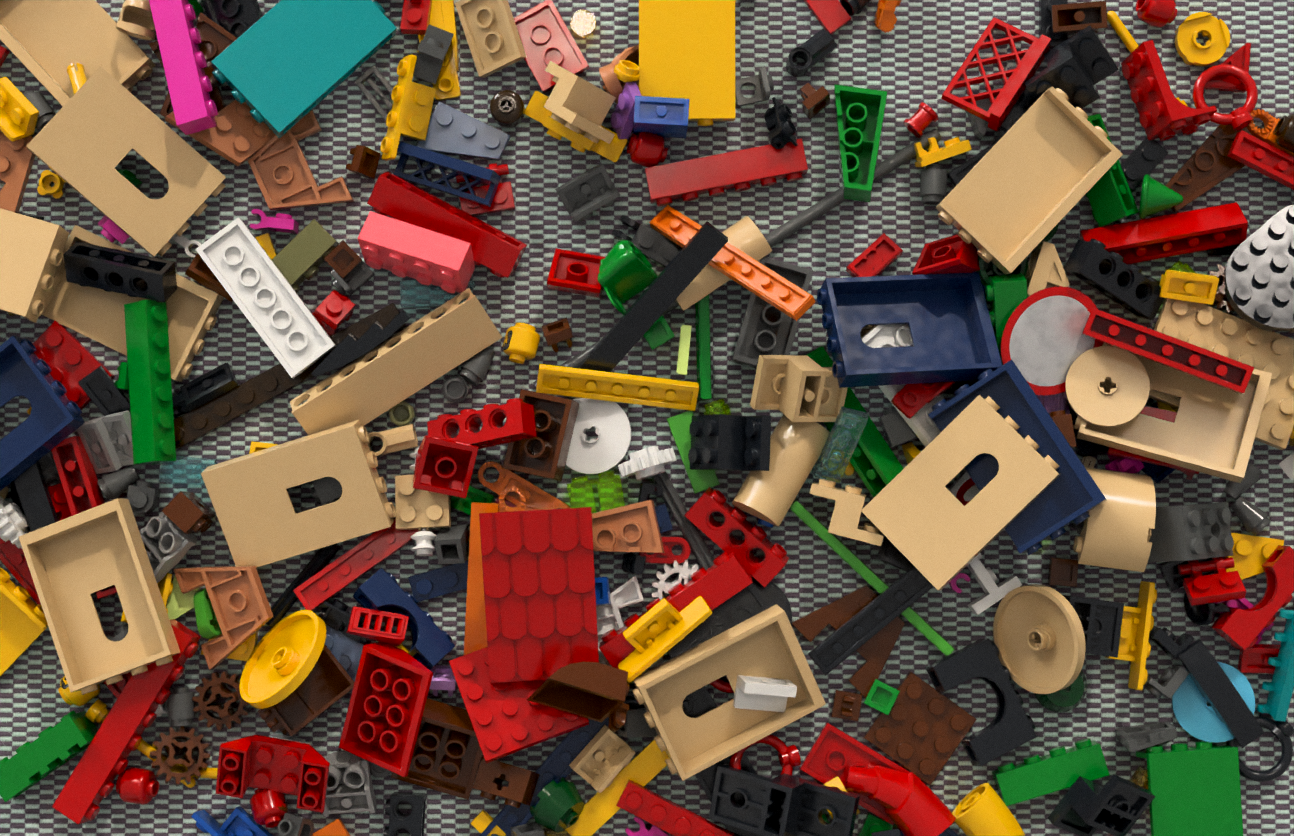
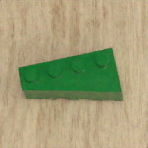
M834 84V103L844 199L863 202L871 201L886 109L887 91Z
M74 710L62 717L60 719L61 722L54 727L50 726L39 733L38 739L32 743L29 741L15 750L17 754L12 758L8 759V757L0 760V795L5 802L15 799L88 748L98 729L93 722L85 717L86 711L76 713Z

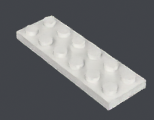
M239 217L195 249L291 378L294 379L336 347L335 343Z

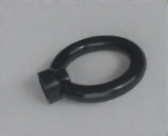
M1255 716L1262 728L1269 729L1280 740L1282 754L1278 763L1265 771L1250 769L1239 757V773L1246 779L1266 782L1281 776L1289 767L1293 756V745L1290 737L1294 734V728L1287 721H1275L1267 717ZM1235 739L1227 741L1226 745L1237 747L1238 744Z

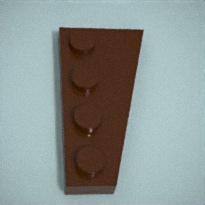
M200 12L196 26L201 37V43L198 46L206 59L207 67L204 68L205 76L207 75L210 79L213 91L219 81L212 74L214 70L211 61L238 38ZM169 91L160 111V114L165 118L173 112Z
M1219 124L1165 184V186L1183 196V202L1171 208L1174 213L1246 166L1227 156L1234 138L1239 132L1234 131L1231 124ZM1247 127L1241 129L1252 135L1250 131L1247 129Z

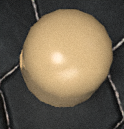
M125 0L120 11L116 29L138 39L155 40L156 30L149 0Z

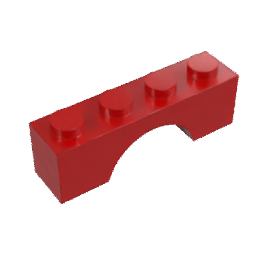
M1278 545L1262 564L1267 580L1263 598L1255 606L1242 610L1228 607L1230 612H1223L1211 626L1214 631L1235 649L1246 650L1254 646L1262 629L1270 626L1276 618V612L1291 601L1293 597L1291 594L1294 592V550L1290 546Z

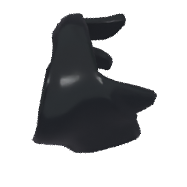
M1186 592L1184 594L1186 614L1196 625H1210L1214 622L1217 614L1230 612L1228 606L1223 603L1215 604L1214 602L1191 606Z

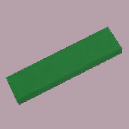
M708 294L695 303L697 383H699L698 401H709L712 399Z

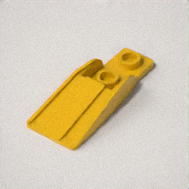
M432 0L429 24L454 34L436 84H432L433 88L436 89L435 99L439 101L458 98L461 96L457 73L459 71V52L454 0ZM418 35L419 43L421 40L423 41L425 35Z

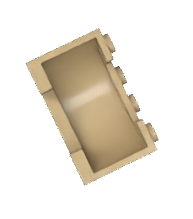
M1085 467L1107 500L1088 512L1090 517L1084 521L1080 536H1076L1074 539L1073 549L1074 552H1078V564L1144 572L1151 552L1152 542H1149L1152 535L1151 529H1155L1156 496L1152 478L1142 474Z

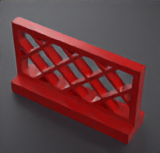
M993 17L943 92L941 99L989 122L988 127L998 131L1025 90L1024 82L1034 76L1044 61V54L1049 51L1051 38L1043 34L1040 38H1037ZM994 28L1005 32L1007 37L993 40L991 33ZM1024 41L1031 44V46L1027 50L1017 52L1014 42ZM1009 44L1012 53L999 55L996 46ZM991 48L994 57L981 59L978 52ZM1015 59L1017 67L1004 71L1001 62ZM996 63L999 72L986 75L983 66ZM978 67L981 76L968 79L966 75L967 69ZM1002 78L1004 87L991 91L988 81ZM984 83L987 92L973 95L970 85ZM966 87L968 96L959 98L951 93L956 88ZM989 98L991 107L988 111L977 107L975 101Z

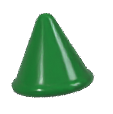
M1149 174L1144 175L1139 207L1140 219H1145L1148 216L1180 205L1183 202L1182 195L1151 178Z

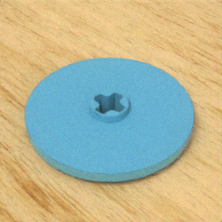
M1217 662L1254 715L1255 695L1248 679L1233 666ZM1188 675L1172 696V709L1180 726L1194 738L1205 742L1220 743L1234 739L1226 725L1218 718L1212 706H1207L1206 702L1208 700L1202 696L1191 676Z

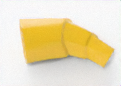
M983 783L969 792L952 812L956 817L954 822L967 836L1026 835L1011 811L989 783Z

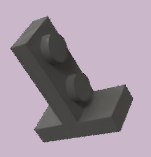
M430 24L428 25L423 41L421 40L417 50L418 55L413 74L414 77L436 84L452 41L453 33Z

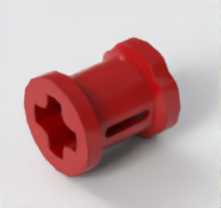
M921 102L919 109L910 119H905L903 124L914 136L921 138L923 131L932 121L936 122L938 120V115L927 104Z

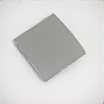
M129 410L86 421L77 429L96 474L117 471L122 466L134 464L131 414Z

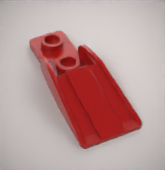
M957 382L906 384L892 398L891 402L910 419L926 403L932 402Z

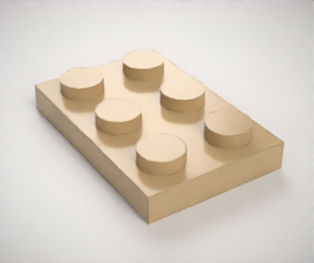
M460 0L455 3L479 77L485 78L526 58L508 0Z

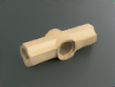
M414 424L368 434L369 442L367 444L370 452H372L370 443L374 438L380 437L383 441L382 449L374 452L376 457L419 446Z

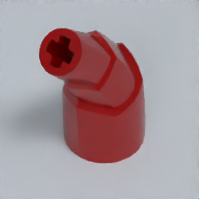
M850 766L846 791L866 795L868 799L884 806L886 813L904 836H938L956 820V817L948 807L913 772L904 773L880 766H875L874 768Z

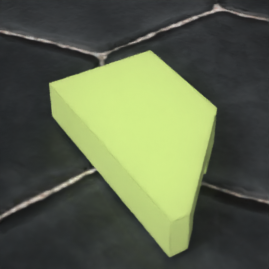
M682 325L680 330L676 371L680 375H687L692 329L690 325Z
M174 575L173 589L166 606L169 620L177 619L194 609V594L201 587L183 594Z

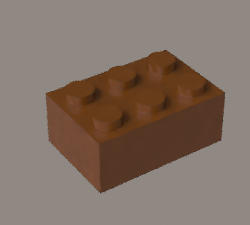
M521 389L519 398L523 399L525 403L534 405L537 437L508 443L503 468L562 482L579 403L566 398Z

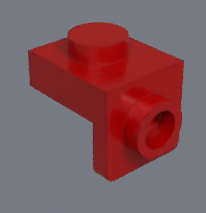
M333 290L315 309L314 316L336 330L344 320L349 321L356 304L351 302L347 296Z

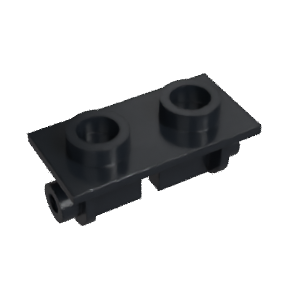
M773 97L774 106L769 108L764 114L767 129L770 131L768 132L770 143L776 149L783 148L789 142L796 147L798 146L795 137L797 130L791 121L793 114L785 103L781 104Z
M334 599L333 602L325 601L324 604L329 607L327 610L322 608L318 615L325 624L338 631L342 623H345L347 626L342 634L357 643L361 641L365 644L368 638L347 633L351 612L347 611L349 606L337 599ZM360 616L358 627L363 628L365 617ZM370 624L369 629H374V625Z

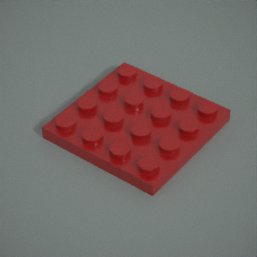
M488 647L449 661L486 763L589 725L588 718L527 700L546 680L490 683Z

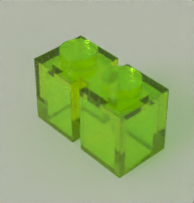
M614 471L598 473L599 478L588 480L587 475L572 478V483L567 484L571 508L591 507L592 513L597 512L593 485H597L601 511L625 506L620 475H614Z

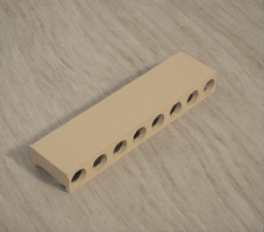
M468 288L291 400V412L308 435L356 420L360 421L362 427L501 339L502 336L477 297ZM468 298L466 301H464L463 303L459 304L462 300ZM444 313L441 317L435 319L437 316ZM422 327L420 330H418L417 332L413 333L416 329ZM376 356L373 360L367 362L369 359ZM354 370L351 374H349L348 376H345L347 373H349L350 371Z

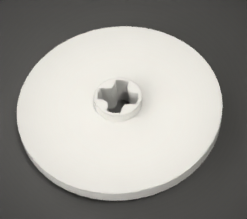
M577 397L573 401L579 403L566 465L572 470L583 474L604 473L617 466L629 450L632 436L629 419L616 402ZM595 427V433L598 435V438L596 440L592 438L590 441H587L588 435L585 434L587 429L593 430Z

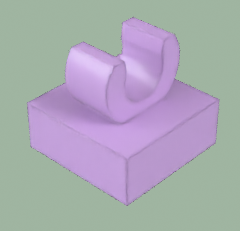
M436 665L431 669L433 676L429 690H433L434 696H438L439 690H448V697H452L457 683L451 667Z

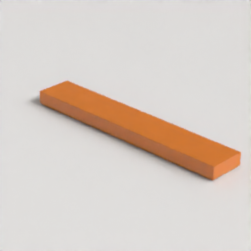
M471 503L464 655L487 647L479 513L498 512V503Z

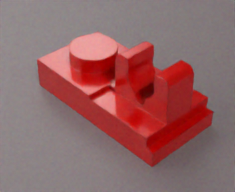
M404 0L400 24L402 34L425 35L430 21L432 0Z

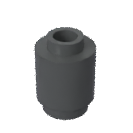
M31 90L23 95L39 111L35 128L41 131L55 116V112L40 91L34 92Z
M927 165L926 169L920 172V197H922L923 204L938 205L947 196V171L942 170L941 165Z
M187 686L173 687L172 693H170L167 699L168 720H171V726L193 725L195 701L192 700V697H195L194 691H189Z

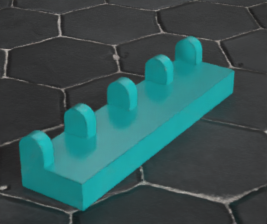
M1281 609L1279 616L1286 618L1287 621L1284 632H1275L1274 639L1281 641L1278 657H1269L1268 664L1275 666L1272 682L1264 681L1262 684V689L1269 691L1267 703L1257 704L1256 710L1261 713L1270 714L1275 721L1285 722L1294 689V610Z

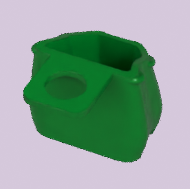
M623 239L618 241L607 256L600 261L598 282L604 287L612 305L624 315L626 310L623 303L649 287L658 276L653 271L652 265L645 255L631 241Z

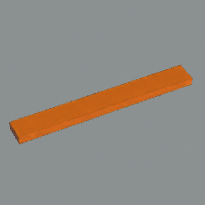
M669 205L649 222L654 230L682 248L702 227ZM728 242L708 263L795 321L816 302L811 294Z

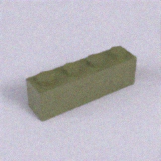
M313 219L272 261L296 293H298L300 290L299 285L305 279H312L319 272L320 269L318 267L325 261L324 257L339 243Z

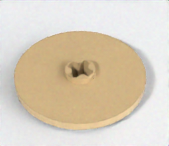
M1100 346L1084 352L1073 362L1066 377L1065 391L1071 408L1084 421L1100 427H1116L1130 422L1143 410L1149 397L1150 381L1144 365L1135 355L1114 346ZM1105 380H1109L1110 384L1115 386V388H1111L1110 393L1104 392V388L1100 387V385H1104Z

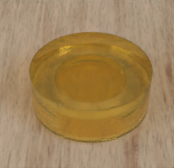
M578 10L571 16L570 28L573 34L580 38H587L595 32L596 19L590 11Z

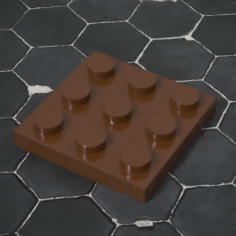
M909 671L897 688L900 693L889 715L880 712L863 737L931 785L977 719Z

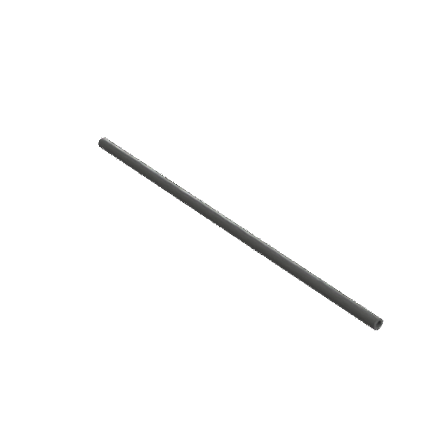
M933 129L876 165L874 182L917 156L914 143L921 142L922 148L926 150L930 146L928 138L934 137L937 142L942 140L937 129ZM843 187L764 236L770 247L778 244L846 201L847 199H844ZM674 301L662 315L664 316L679 305ZM601 340L560 366L577 368Z

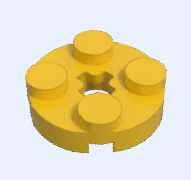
M1198 12L1188 16L1176 29L1174 41L1176 50L1185 64L1200 67L1209 66L1217 62L1224 55L1230 43V32L1223 20H1218L1208 12ZM1198 33H1202L1203 37H1208L1205 46L1197 43Z

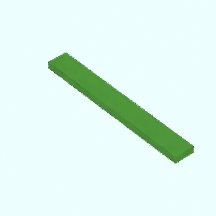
M797 499L792 503L790 510L879 594L889 587L834 534L828 533L829 529ZM911 606L901 613L945 656H949L955 650Z

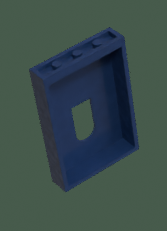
M979 272L826 278L821 288L817 291V302L822 306L823 310L822 325L824 329H827L828 334L827 349L829 353H832L833 357L832 372L833 376L838 380L839 388L977 381V377L986 370L992 369V371H995L1002 366ZM908 324L913 346L872 348L862 341L860 332L862 328L869 325Z
M14 335L0 345V409L13 398L23 396L31 404V413L24 422L0 440V491L85 423L80 416L82 411L74 401H69L65 395L67 392L66 388L61 382L54 380L50 375L52 371L50 366L43 359H39L34 353L36 347L27 338L22 339Z

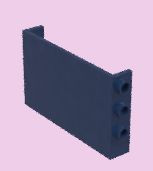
M1011 359L995 371L988 369L977 377L979 381L972 386L965 384L954 392L956 396L951 400L946 401L943 399L931 407L933 411L928 415L935 422L940 432H942L977 396L981 395L984 399L989 396L1000 407L997 412L1004 419L1009 415L1020 426L1017 432L1023 438L1029 435L1040 446L1036 451L1043 458L1049 455L1060 466L1056 470L1060 476L1005 528L1016 545L1020 554L1027 552L1028 555H1031L1043 547L1040 542L1048 537L1052 541L1067 532L1064 527L1073 521L1076 525L1082 523L1090 517L1089 511L1107 499ZM984 453L976 456L965 469L979 491H981L997 475L999 464L994 456Z

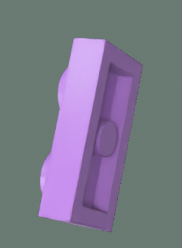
M636 82L625 83L623 91L618 97L616 109L611 114V126L615 129L619 139H629L634 127L635 96H642Z

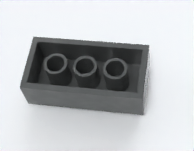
M768 257L760 259L761 264L808 292L813 270ZM751 292L731 362L757 369L759 355H790L800 318L795 321Z

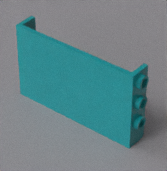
M281 0L211 61L214 70L212 74L222 85L226 82L233 89L231 91L232 96L240 104L245 102L252 109L249 111L251 116L259 124L264 122L280 139L396 35L397 27L384 15V8L375 0L373 2L371 0Z

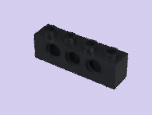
M1091 239L1090 242L1078 240L1064 269L1136 317L1154 320L1165 299L1159 296L1161 291L1160 282L1152 277L1143 276L1141 274L1142 270L1139 267L1124 263V257L1112 251H1106V245L1095 239Z
M78 241L63 254L67 282L164 303L177 290L175 262Z

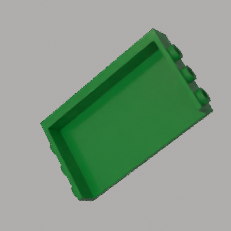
M1195 742V747H1188V744L1175 743L1171 744V749H1163L1162 745H1154L1146 748L1145 751H1136V757L1147 759L1148 790L1155 796L1149 804L1151 836H1243L1238 747L1212 745V742Z

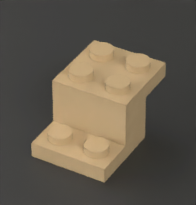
M550 61L545 71L554 75L552 81L556 85L547 99L544 108L552 112L551 118L597 144L600 139L610 144L615 134L601 127V124L616 97Z
M759 355L750 406L754 410H779L792 422H841L848 387L839 388L838 380L833 376L832 367H821L809 356Z
M820 478L819 482L812 483L809 494L836 501L828 533L878 546L882 545L884 534L875 525L865 523L864 527L859 526L862 515L861 510L866 499V495L861 494L862 488L846 485L845 489L835 487V481Z

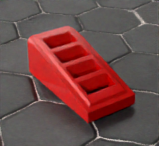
M353 606L347 633L399 647L405 639L409 616ZM360 616L365 617L363 628L358 627ZM371 619L375 620L373 630L369 629ZM382 622L386 623L385 631H380ZM393 625L397 626L396 633H391Z

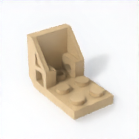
M1043 241L1032 251L1025 276L1027 279V297L1050 287H1069V280L1054 244Z

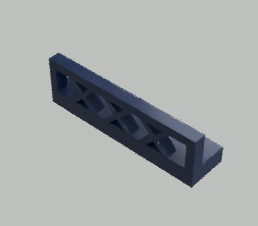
M399 141L397 153L401 156L394 175L425 187L491 207L501 179L495 171ZM408 159L416 161L419 167L418 171L410 175L403 173ZM434 168L440 169L443 177L435 182L429 181L426 172ZM458 175L463 176L467 185L457 190L453 189L449 180ZM481 183L490 185L485 199L476 196L473 187Z

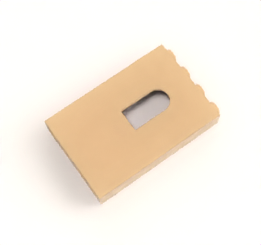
M101 66L26 146L29 151L102 214L111 219L152 257L157 253L162 257L172 246L169 240L176 233L180 237L190 226L186 221L193 214L198 217L208 206L204 201L211 194L216 197L226 186L222 183L226 177ZM132 149L167 179L169 189L164 197L160 199L148 198L115 169Z
M1135 355L1142 362L1148 373L1150 390L1181 398L1175 422L1139 413L1138 416L1126 424L1116 427H1100L1084 421L1077 415L1074 429L1079 430L1078 439L1241 483L1245 476L1273 373L1254 369L1244 394H1239ZM1105 380L1104 385H1100L1106 393H1110L1111 388H1115V386L1110 384L1109 380Z
M981 395L977 396L861 510L938 591L942 590L1060 476L1056 471L1060 466L1049 455L1043 458L1036 451L1040 446L1029 435L1023 438L1017 432L1020 426L1009 415L1004 419L997 412L1000 407L989 396L986 399ZM984 453L991 454L997 459L999 464L997 475L964 506L945 486L976 456Z
M359 420L208 466L201 473L236 566L261 567L391 527L395 520L394 517H396V510L393 503L388 502L385 494L387 492L386 482L383 477H379L376 469L378 467L377 457L373 451L370 452L367 444L369 442L367 429L365 426L361 427ZM324 477H333L340 482L342 495L337 501L295 513L287 491L288 488Z
M114 499L19 536L70 692L81 691L82 695L96 691L98 690L97 684L105 681L107 685L117 683L123 680L122 675L131 672L132 676L146 672L148 671L147 665L155 662L157 666L173 661L172 656L181 653L129 499ZM113 585L116 587L128 623V633L120 641H111L105 636L91 595Z
M777 604L643 673L633 680L636 689L632 690L633 695L639 705L644 704L647 712L643 716L650 729L654 727L658 734L654 739L660 751L665 750L669 757L665 760L671 774L677 773L682 781L826 705L786 612ZM725 675L734 694L738 675L789 679L797 686L796 698H787L785 712L735 708L733 706L734 698L696 718L688 717L682 709L686 696Z

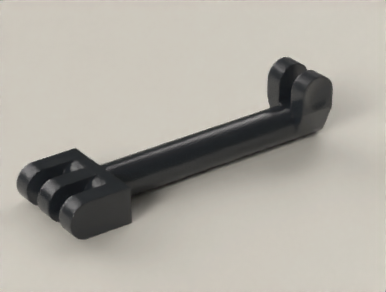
M641 482L638 503L649 500L650 495H662L663 487ZM641 552L624 553L622 570L626 573L642 574L646 557L640 556Z

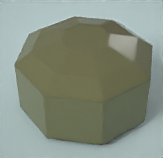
M405 401L400 402L388 411L390 421L399 427L412 424L416 417L414 407Z

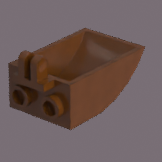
M324 644L318 661L300 686L278 704L260 709L257 712L274 733L280 730L284 735L289 733L292 737L353 689L354 681Z
M598 662L569 664L552 674L527 700L601 723L608 717L609 729L612 732H616L625 724L626 713L629 710V705L624 703L629 692V683H627L628 672Z

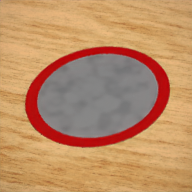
M1050 287L1030 295L1017 306L1005 325L1001 339L1003 365L1012 359L1036 395L1045 396L1065 392L1066 377L1073 362L1084 352L1103 345V342L1082 335L1092 308H1098L1087 295L1069 287Z

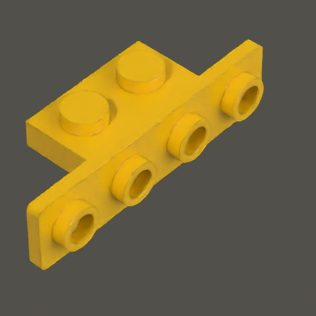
M411 54L403 57L397 66L399 77L397 85L394 86L391 94L393 105L386 118L387 134L380 146V150L383 152L382 160L388 161L396 158L401 135L419 141L426 140L436 89L412 82L417 60L416 55Z
M539 91L534 92L525 109V115L548 128L547 134L558 140H561L562 137L572 141L570 146L582 153L587 149L598 153L612 162H618L628 142L627 139H619L617 133L601 125V127L615 134L611 143L608 144L601 139L598 144L584 137V135L578 134L552 119V112L544 108L549 97Z
M1141 581L1138 606H1124L1118 658L1105 656V658L1131 661L1128 688L1141 691L1148 677L1145 666L1146 658L1149 657L1151 645L1148 641L1149 632L1153 629L1154 625L1152 607L1157 599V590L1154 582Z
M698 596L681 612L663 598L623 632L625 639L636 648L618 664L619 669L628 672V683H631L712 614L710 607L702 596Z

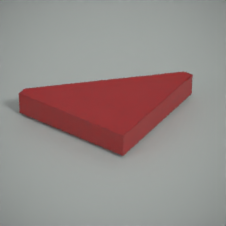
M1247 42L1221 64L1235 65L1249 73L1251 43ZM1230 75L1216 76L1210 79L1204 88L1246 92L1243 83Z

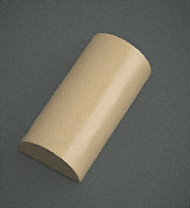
M745 216L722 232L728 237L729 244L756 261H759L773 251L759 228L748 216ZM707 264L676 298L675 302L684 311L731 279Z
M783 414L771 434L769 471L749 472L732 501L734 507L779 527L829 441L831 434L817 422H792Z

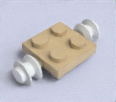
M419 448L414 449L415 453L409 454V457L415 459V463ZM415 464L409 466L413 471H415ZM414 475L395 476L396 529H418L419 532L411 536V539L416 541V546L411 548V551H415L416 556H432L433 551H436V547L432 545V540L437 535L430 532L429 529L451 527L450 495L413 488Z

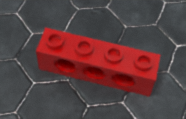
M520 398L509 399L507 404L504 405L487 404L483 406V409L477 411L475 409H464L460 411L459 415L455 416L452 414L438 415L437 420L427 422L428 436L475 445L479 449L537 437L534 405L525 403ZM506 417V423L503 426V420Z
M709 487L684 516L728 555L734 552L747 572L765 588L787 564L789 557L786 556V550L778 543L773 544L768 540L766 532L761 527L753 526L746 520L747 516L742 510L730 506L726 502L727 498L717 489L712 490ZM712 513H722L725 522L715 521ZM732 531H742L745 535V539H735L732 534ZM752 549H762L765 557L757 558L754 556Z

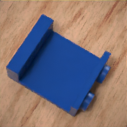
M635 96L633 133L647 132L667 138L686 139L689 99Z

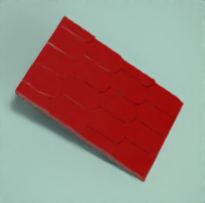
M591 507L479 513L490 683L547 680L558 669L569 664L578 662L599 663Z

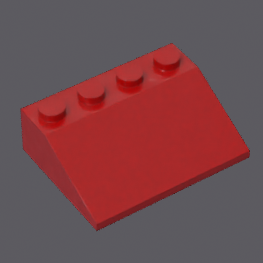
M376 642L364 645L339 748L402 777H407L433 672L404 650L390 644Z

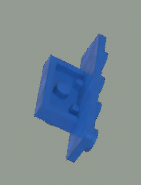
M241 806L235 808L223 825L218 823L205 810L196 811L191 816L201 831L210 833L212 836H273L262 825L257 824L253 817Z

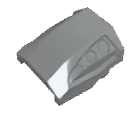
M163 512L158 517L150 518L147 525L139 531L157 583L197 543V537L194 534H185Z
M347 751L333 752L324 756L330 763L323 817H329L330 814L365 811L375 813L377 804L369 761Z

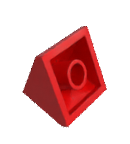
M958 234L927 243L919 256L912 274L972 273L979 271L977 248L972 243L967 244Z
M556 249L547 279L548 288L601 298L603 287L598 282L600 261L605 257Z
M425 435L416 455L413 488L466 498L479 447Z

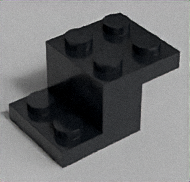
M1091 25L1045 53L1044 57L1048 68L1024 83L1035 101L1047 89L1053 86L1055 89L1059 88L1064 91L1069 97L1067 101L1075 108H1084L1100 98L1095 84L1119 69Z
M725 414L692 416L689 428L691 449L688 454L691 470L769 471L771 416Z
M1063 595L1073 606L1081 621L1085 635V653L1118 658L1124 603Z
M1114 774L1105 786L1079 776L1048 819L1053 825L1079 836H1092L1097 829L1114 836H1125L1155 796L1150 790Z

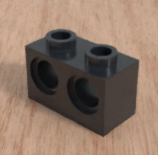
M394 792L391 794V799H386L385 815L390 816L389 826L384 828V836H397L398 829L408 830L410 836H424L426 793ZM401 801L410 803L412 807L410 814L400 812L399 803Z

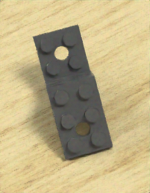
M1228 502L1156 507L1155 529H1151L1152 535L1149 542H1152L1148 563L1233 556L1234 541L1231 536V512Z

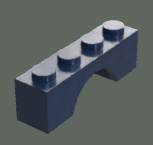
M380 568L354 593L353 597L363 608L409 616L407 626L411 633L412 644L408 654L429 670L434 668L455 647L450 635L443 630L441 631L434 623L432 616L426 611H422L415 603L413 596L408 592H404L397 584L395 577L389 572H385L383 568Z

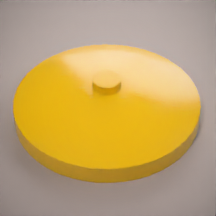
M300 610L283 618L266 633L248 658L241 675L239 689L244 701L257 709L268 708L284 700L300 686L312 671L323 650L326 640V625L323 619L310 610Z

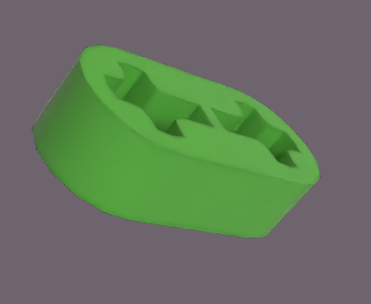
M206 588L197 591L194 594L197 628L203 638L211 639L222 632Z

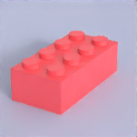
M372 211L369 212L358 236L364 261L371 268L378 270L383 268L402 278L408 276L416 279L423 285L429 286L432 284L439 286L448 293L454 294L455 292L461 293L465 291L475 270L471 243Z

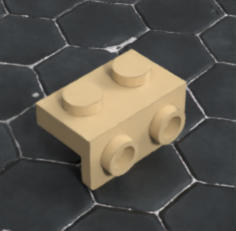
M604 725L569 766L591 784L598 793H601L611 785L613 779L622 768L630 763L635 755V751L615 732H612L608 726Z

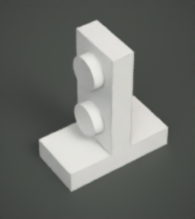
M981 553L967 565L985 594L968 604L972 613L979 615L1004 598L1013 589L1022 586L1018 577L1013 575L996 585L995 582L998 579L990 567L985 569L980 559L983 558Z

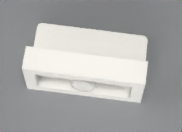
M738 675L733 706L740 709L785 712L787 698H796L797 686L789 679Z

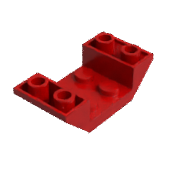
M252 735L222 743L219 747L216 794L243 798L248 787L263 790L269 789L275 792L297 795L296 808L324 813L330 763L310 744L261 735Z

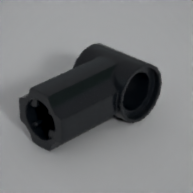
M823 28L801 46L792 49L786 62L788 73L795 77H801L812 66L835 50L837 44L832 35ZM795 57L802 58L805 61V65L796 66L792 59Z

